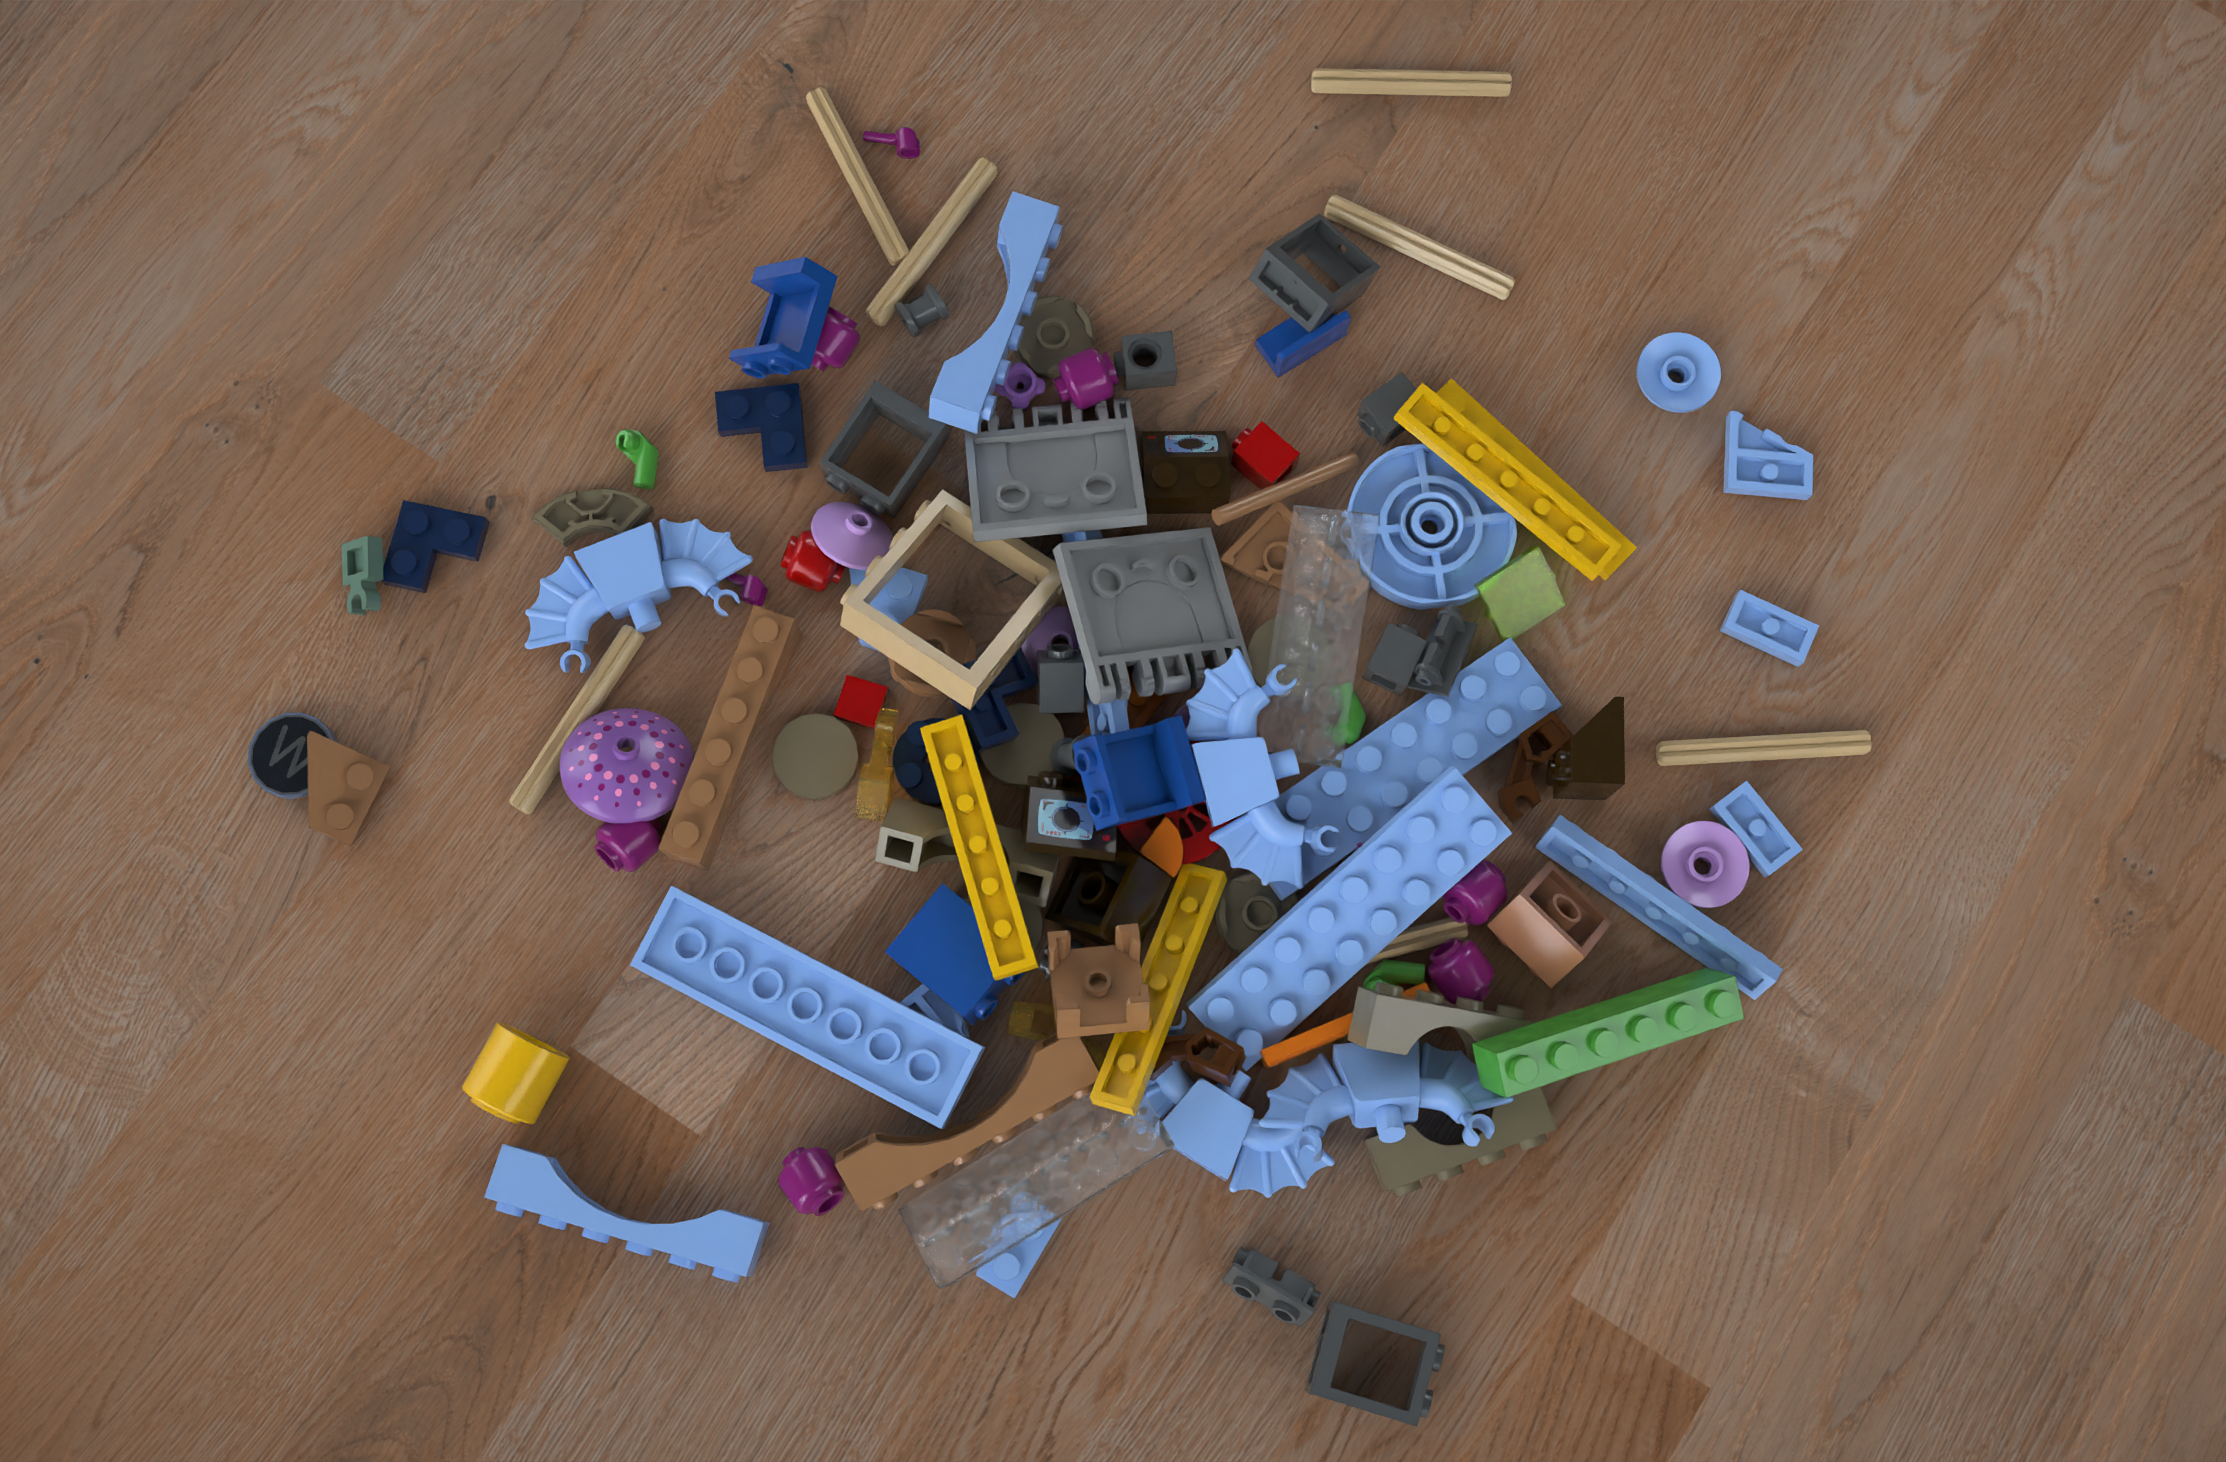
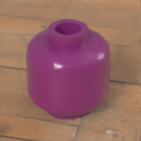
M829 306L812 365L823 372L828 365L838 369L843 368L860 341V335L855 330L858 323Z
M1094 348L1084 349L1060 360L1058 364L1060 376L1053 379L1062 402L1070 400L1075 407L1081 410L1111 398L1114 394L1113 385L1119 383L1108 354L1106 352L1100 354Z
M656 818L650 821L614 824L604 822L596 831L597 844L594 846V849L600 859L613 871L619 872L622 869L627 872H634L658 852L661 843L658 831L661 829V825Z
M1482 860L1442 896L1445 903V912L1458 923L1466 922L1471 925H1482L1507 899L1505 875L1493 863Z
M1452 938L1438 946L1431 953L1429 958L1432 962L1428 968V975L1449 1003L1456 1004L1457 997L1482 1001L1489 995L1491 990L1488 986L1494 978L1495 970L1473 941H1460L1458 938Z
M799 1147L790 1152L782 1162L784 1168L780 1172L778 1184L799 1213L807 1215L814 1213L815 1216L824 1215L835 1208L845 1195L843 1191L845 1182L834 1165L835 1160L824 1148L813 1147L805 1149L804 1147Z

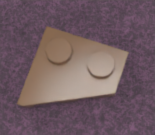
M310 730L307 735L309 828L351 846L390 766Z

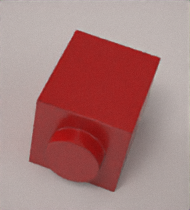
M1261 421L1253 430L1249 428L1244 429L1232 444V448L1235 450L1233 451L1231 465L1261 490L1285 480L1296 468L1300 453Z

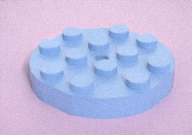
M1423 443L1398 446L1372 462L1358 479L1345 515L1350 556L1359 574L1371 584V587L1386 599L1417 610L1443 608L1447 605L1460 606L1482 595L1493 585L1506 567L1513 553L1517 537L1515 518ZM1427 521L1433 522L1437 527V532L1435 534H1428L1423 531L1421 525Z

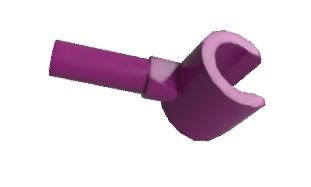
M903 127L898 129L896 133L889 134L864 131L863 133L864 141L897 145V155L901 158L913 159L920 155V141L916 138V133L911 128Z
M733 573L725 578L736 586L742 587L739 596L741 601L755 606H763L768 589L758 577L752 575L745 577Z

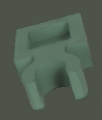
M365 536L342 544L343 586H348L351 589L347 598L348 614L364 616L367 610L380 611L381 597L378 590H376V582L384 580L383 567L385 558L382 550V538Z

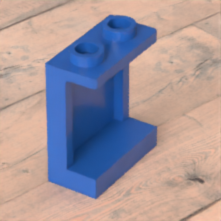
M807 257L755 267L751 283L770 293L754 347L731 350L729 359L742 366L741 370L745 374L760 379L766 378V375L778 373L789 375L791 371L810 369L838 276Z
M1182 715L1167 718L1153 725L1112 734H1095L1072 744L1075 754V767L1082 778L1087 796V809L1094 820L1096 831L1181 810L1206 801Z
M943 883L885 950V953L895 963L913 975L972 1026L978 1019L983 1021L988 1018L998 1005V995L1008 984L1010 986L1016 984L1025 973L1023 972L998 981L994 980L973 907Z

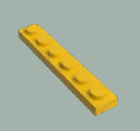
M1452 378L1436 393L1622 545L1600 572L1599 576L1606 581L1634 553L1637 547Z
M1423 382L1393 417L1396 422L1591 581L1600 574L1622 545Z
M962 715L921 727L923 741L995 981L1039 968L965 720Z
M1192 863L1182 865L1141 967L1143 984L1147 983L1150 999L1149 1029L1114 1034L1090 1094V1099L1094 1105L1136 1116L1227 882L1224 871Z

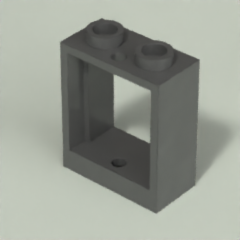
M1318 214L1266 248L1248 279L1311 333L1360 298L1375 277L1380 266L1321 214ZM1341 245L1346 247V252L1342 251ZM1304 253L1342 287L1334 293L1330 292L1294 259Z
M875 380L819 463L825 477L824 481L828 486L841 494H846L849 491L861 498L860 504L873 514L881 516L884 512L895 519L948 440L947 424L929 418V412ZM878 414L926 442L890 496H887L842 468Z
M1329 1300L1305 1391L1312 1395L1418 1426L1419 1418L1427 1417L1432 1403L1433 1391L1427 1389L1431 1372H1438L1442 1364L1445 1345L1439 1343L1441 1334ZM1349 1319L1423 1341L1405 1409L1331 1387Z

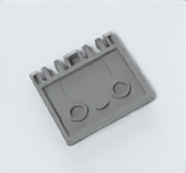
M1130 397L1113 399L1114 419H1108L1105 400L1095 406L1096 421L1083 422V410L1070 403L1072 423L1063 424L1061 404L1032 407L1034 427L1024 428L1022 408L1013 409V414L1011 415L1013 429L1000 430L999 416L995 410L990 421H988L989 431L982 432L981 425L977 434L964 430L974 542L1147 525V512Z
M1210 527L1059 543L1053 549L1087 672L1085 684L1093 704L1129 699L1132 687L1126 668L1128 666H1133L1132 679L1139 697L1153 696L1154 692L1157 695L1186 692L1190 687L1191 689H1201L1206 677L1202 656H1208L1207 669L1212 670L1225 664L1231 657L1232 651L1236 648L1241 651L1252 674V666Z

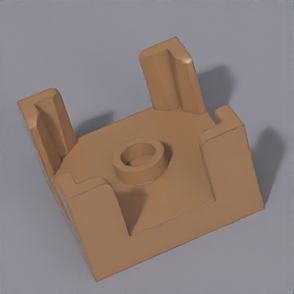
M1138 923L1116 926L1115 945L1071 949L1070 931L1047 932L1048 965L1057 1039L1149 1029L1150 999L1147 983L1143 984L1140 965L1141 941Z

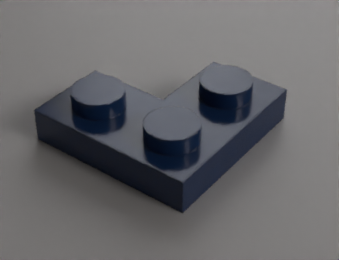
M799 383L715 392L718 432L721 437L761 433L763 464L766 472L808 468Z
M403 500L383 567L384 580H381V582L393 587L426 593L437 553L479 562L490 522L486 517Z
M1021 647L971 710L951 698L958 715H962L965 720L968 734L976 753L1013 741L1019 735L1003 699L1030 690L1038 683ZM978 659L961 665L970 669Z

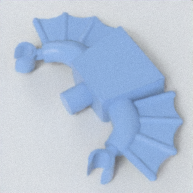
M663 518L659 521L660 536L653 524L649 522L574 551L575 557L587 577L573 558L568 555L565 556L563 563L556 572L540 579L539 596L533 606L525 611V614L529 617L531 628L525 648L535 649L568 642L571 644V648L560 659L561 669L563 672L569 673L571 667L570 659L572 656L577 655L581 659L580 672L585 673L591 666V659L583 651L584 645L588 644L589 631L597 620L608 612L611 613L615 620L631 615L637 632L644 633L656 629L661 625V620L655 605L671 599L670 588L693 587L703 596H710L714 600L713 606L716 613L727 617L729 615L719 607V599L723 596H729L737 605L740 604V600L734 591L728 589L721 590L718 587L719 582L753 561V557L739 551L730 539V532L719 533L708 530L698 519L685 523H675Z
M1236 648L1232 651L1231 657L1225 664L1212 670L1208 668L1204 671L1206 677L1203 687L1192 699H1188L1186 702L1190 714L1189 724L1186 729L1189 741H1211L1192 744L1191 749L1206 797L1205 803L1212 827L1244 814L1211 833L1209 839L1224 848L1232 868L1238 867L1250 870L1261 879L1262 885L1266 886L1270 882L1285 881L1295 885L1298 889H1302L1304 887L1301 856L1302 842L1309 843L1314 850L1332 852L1336 848L1325 847L1321 843V834L1324 831L1338 833L1339 831L1336 827L1330 825H1317L1311 830L1304 829L1305 825L1293 823L1285 819L1274 802V799L1280 797L1276 780L1299 774V767L1293 748L1268 755L1264 738L1257 737V716L1271 702L1269 698L1272 695L1287 693L1294 687L1297 678L1288 685L1278 683L1276 674L1287 666L1280 664L1267 675L1266 684L1260 688L1256 685L1241 651Z
M1184 1010L1181 1013L1180 1024L1170 1026L1167 1036L1181 1035L1184 1032L1187 1021ZM1172 1061L1173 1065L1156 1080H1149L1136 1116H1133L1139 1128L1138 1133L1143 1136L1173 1108L1156 1128L1152 1136L1224 1181L1228 1180L1236 1162L1229 1187L1231 1192L1251 1189L1264 1194L1266 1198H1270L1273 1193L1282 1187L1299 1186L1301 1189H1305L1307 1181L1317 1170L1326 1166L1331 1167L1335 1164L1334 1159L1324 1150L1321 1160L1314 1162L1313 1155L1316 1147L1313 1145L1303 1146L1300 1150L1299 1158L1296 1157L1294 1141L1297 1135L1304 1132L1303 1129L1267 1128L1260 1126V1119L1253 1118L1254 1110L1239 1101L1251 1081V1078L1240 1070L1231 1087L1220 1082L1214 1086L1202 1078H1199L1195 1083L1183 1070L1180 1061Z
M1419 1040L1415 1042L1407 1055L1366 1049L1355 1043L1333 1044L1332 1066L1326 1055L1319 1053L1310 1063L1288 1069L1286 1080L1279 1087L1267 1092V1096L1270 1098V1107L1265 1116L1259 1121V1124L1267 1128L1304 1129V1132L1297 1135L1294 1141L1295 1155L1299 1158L1300 1150L1303 1146L1313 1145L1316 1147L1313 1159L1314 1162H1318L1323 1156L1321 1138L1324 1137L1327 1127L1331 1122L1349 1115L1353 1126L1357 1128L1377 1127L1378 1136L1382 1142L1394 1143L1405 1137L1404 1124L1417 1121L1419 1108L1442 1111L1449 1115L1457 1124H1463L1465 1128L1462 1132V1138L1468 1146L1474 1147L1478 1145L1480 1138L1473 1128L1480 1129L1485 1137L1490 1139L1495 1131V1125L1490 1117L1484 1114L1473 1115V1113L1511 1103L1514 1097L1505 1098L1481 1087L1476 1064L1472 1063L1461 1050L1444 1051L1429 1045V1043H1423L1419 1071Z

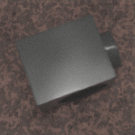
M1172 331L1122 336L1121 351L1114 352V362L1117 377L1124 376L1126 391L1175 386L1177 367ZM1140 356H1148L1155 363L1148 367H1141L1134 360Z
M1402 372L1363 399L1357 414L1359 417L1358 422L1363 432L1371 439L1376 438L1382 446H1385L1406 431L1393 417L1415 392L1416 388Z
M1388 623L1362 679L1401 696L1425 648L1427 640L1420 638V633L1408 625L1398 623L1395 626Z
M1054 644L1048 646L1047 650H1037V701L1040 713L1083 712L1084 661L1081 650L1073 649L1072 646L1066 644Z

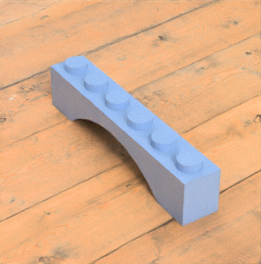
M1012 191L999 224L997 249L1004 264L1008 284L1005 302L994 323L979 340L962 353L944 361L930 396L929 418L975 434L978 433L983 419L990 421L997 402V396L992 395L996 384L1003 386L1011 365V361L1006 360L1010 349L1018 350L1024 332V327L1020 326L1023 315L1030 317L1038 294L1033 291L1036 281L1044 282L1051 260L1046 258L1049 248L1057 249L1062 235L1063 225L1057 224L1059 206Z
M502 1144L484 1198L497 1201L495 1208L497 1211L522 1217L524 1210L541 1215L538 1221L540 1224L560 1230H565L567 1223L584 1228L581 1236L603 1243H608L610 1236L627 1241L626 1250L652 1256L653 1250L656 1249L671 1254L669 1263L695 1270L697 1262L714 1267L712 1276L735 1283L739 1282L740 1276H753L770 1222L724 1209L697 1219L674 1224H652L628 1219L605 1209L586 1196L567 1176L557 1158L508 1144Z

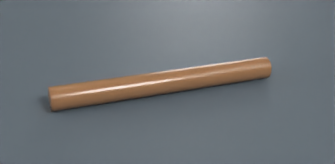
M1349 452L1213 509L1211 512L1213 521L1216 525L1220 526L1355 469L1360 465L1359 457L1355 452Z

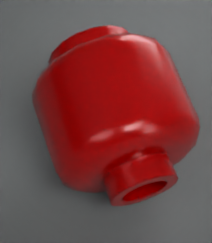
M810 530L802 531L798 537L791 535L780 567L786 569L785 577L788 581L816 592L826 590L830 582L838 584L845 569V566L833 561L820 550Z

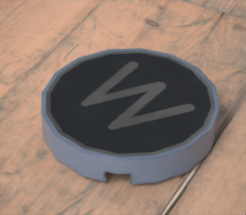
M284 713L269 719L256 731L249 746L248 766L253 779L265 791L286 800L308 796V733L311 730L337 742L334 733L322 721L304 713Z

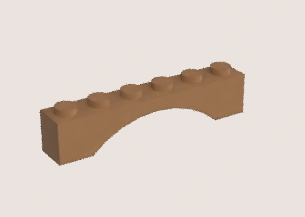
M755 605L753 606L658 849L668 858L709 871L725 830L735 786L751 740L774 690L787 670L801 634L794 618Z
M1057 1032L1034 1044L1025 1067L1013 1085L995 1104L973 1119L950 1129L928 1134L896 1135L876 1131L838 1152L834 1165L861 1212L873 1206L874 1210L881 1209L896 1200L898 1197L897 1192L910 1184L918 1188L933 1180L938 1175L937 1169L953 1162L957 1166L970 1160L978 1153L976 1148L984 1143L993 1140L996 1144L1008 1139L1018 1131L1016 1126L1031 1117L1034 1121L1048 1117L1057 1110L1056 1104L1072 1095L1073 1099H1079L1092 1092L1100 1069L1082 1036L1057 1039Z

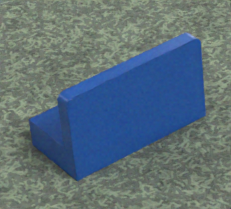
M1345 310L1339 315L1333 316L1311 333L1291 317L1257 338L1255 346L1279 378L1346 336L1351 316Z

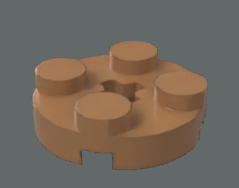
M927 609L909 616L900 624L929 644L930 642L936 644L938 650L960 664L976 660V648L973 639L969 638L967 631L963 628L964 624L956 616L948 612ZM888 657L892 678L910 692L924 697L946 695Z

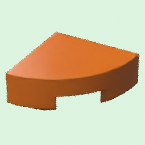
M1165 817L1139 852L1171 877L1175 878L1182 864L1183 844L1177 828L1171 820Z

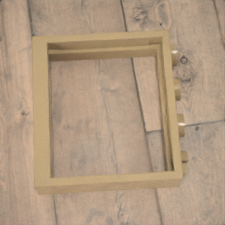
M942 489L932 502L925 500L914 516L915 522L908 529L902 527L896 533L887 554L884 557L877 555L866 570V578L860 585L852 584L846 590L840 601V604L843 605L840 626L971 710L1060 599L1064 589L1056 562L1021 539L1012 538L974 542L971 507ZM938 524L949 529L1037 586L970 669L964 667L869 605Z

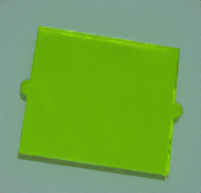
M1534 545L1475 584L1486 608L1484 616L1492 621L1501 642H1504L1509 637L1513 640L1566 605L1554 580L1556 573L1549 569L1543 553L1537 545Z

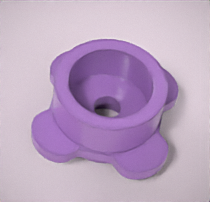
M1018 362L1009 369L1004 385L996 384L995 390L998 395L1006 396L1012 402L1014 409L1022 408L1024 411L1029 407L1031 399L1036 395L1044 393L1045 382L1042 378H1036L1034 372L1025 363ZM1017 384H1023L1024 388L1018 390L1016 386Z

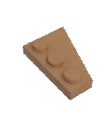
M1280 501L1274 502L1219 559L1221 564L1339 618H1342L1371 587V584Z

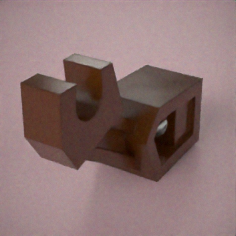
M1554 711L1520 733L1515 739L1516 748L1504 787L1497 792L1499 808L1513 824L1524 816L1516 808V799H1525L1532 809L1541 802L1534 780L1530 778L1532 768H1539L1574 736ZM1534 734L1548 749L1547 751H1542L1538 756L1532 755V748H1530L1528 742Z
M1207 1027L1195 1034L1167 1036L1150 1080H1156L1173 1065L1172 1061L1188 1060L1192 1071L1231 1087L1246 1059L1245 1051L1242 1046ZM1208 1046L1211 1049H1217L1211 1062L1202 1059L1199 1055Z

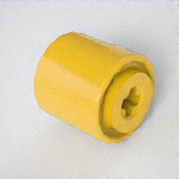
M497 1022L466 1078L462 1090L472 1097L470 1100L472 1103L501 1119L514 1124H519L520 1122L534 1124L570 1057L526 1032Z

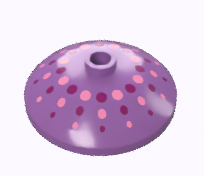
M638 708L612 709L590 717L570 734L560 756V776L568 797L586 814L598 820L614 824L650 821L666 814L675 807L694 756L685 734L677 725L664 716ZM624 747L633 748L629 752H623L619 749Z

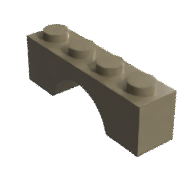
M894 797L880 827L875 861L917 873L931 864L959 862L944 810ZM996 824L1018 900L1046 907L1056 878L1061 855L1025 851L1021 831Z
M1376 982L1375 989L1358 987L1347 1040L1366 1049L1407 1055L1415 1042L1425 1033L1439 1027L1452 1026L1464 1042L1467 1058L1476 1064L1472 1043L1536 1022L1523 1018L1524 1010L1520 1008L1497 1004L1495 1012L1484 1010V1002L1457 997L1456 1004L1443 1002L1444 995L1417 989L1416 997L1402 995L1403 987Z
M1541 1087L1513 1095L1514 1099L1511 1103L1486 1109L1485 1115L1492 1119L1495 1131L1492 1137L1487 1139L1484 1133L1478 1129L1476 1133L1480 1141L1474 1147L1468 1146L1465 1142L1458 1145H1443L1433 1142L1420 1134L1411 1123L1404 1125L1405 1137L1397 1142H1382L1378 1135L1363 1140L1382 1192L1394 1189L1396 1197L1421 1189L1422 1186L1419 1180L1436 1174L1440 1182L1464 1173L1461 1165L1463 1163L1478 1158L1480 1166L1505 1158L1506 1155L1503 1149L1519 1143L1522 1151L1548 1142L1545 1133L1556 1130L1557 1127Z

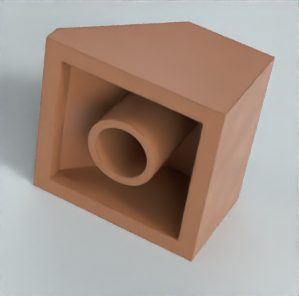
M1549 860L1496 914L1487 926L1495 933L1496 938L1501 944L1510 948L1527 964L1528 969L1534 976L1542 979L1550 988H1553L1588 955L1614 921Z

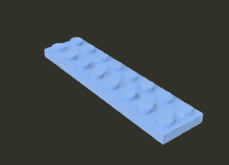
M1511 637L1458 672L1448 697L1432 693L1426 694L1279 795V798L1274 799L1283 817L1290 822L1305 825L1304 829L1311 830L1317 825H1330L1336 827L1339 833L1324 831L1321 834V843L1325 847L1336 848L1332 852L1317 851L1309 843L1302 842L1301 856L1304 886L1356 851L1358 843L1362 842L1364 844L1450 766L1455 767L1464 776L1513 742L1520 733L1552 711L1556 712L1559 710L1562 704ZM1285 881L1269 883L1281 902L1300 890L1295 885Z
M1450 766L1186 1002L1187 1007L1205 1027L1244 1048L1246 1059L1242 1067L1245 1071L1249 1070L1262 1058L1260 1055L1262 1049L1279 1043L1509 837L1512 832L1455 767Z
M675 886L670 887L630 966L940 1129H945L985 1049V1046Z

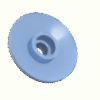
M1672 332L1656 337L1646 345L1637 362L1636 374L1642 392L1654 405L1670 412L1685 413L1701 408L1715 395L1721 380L1720 363L1714 351L1703 340L1687 333ZM1668 374H1678L1681 378V383L1673 382L1668 377Z

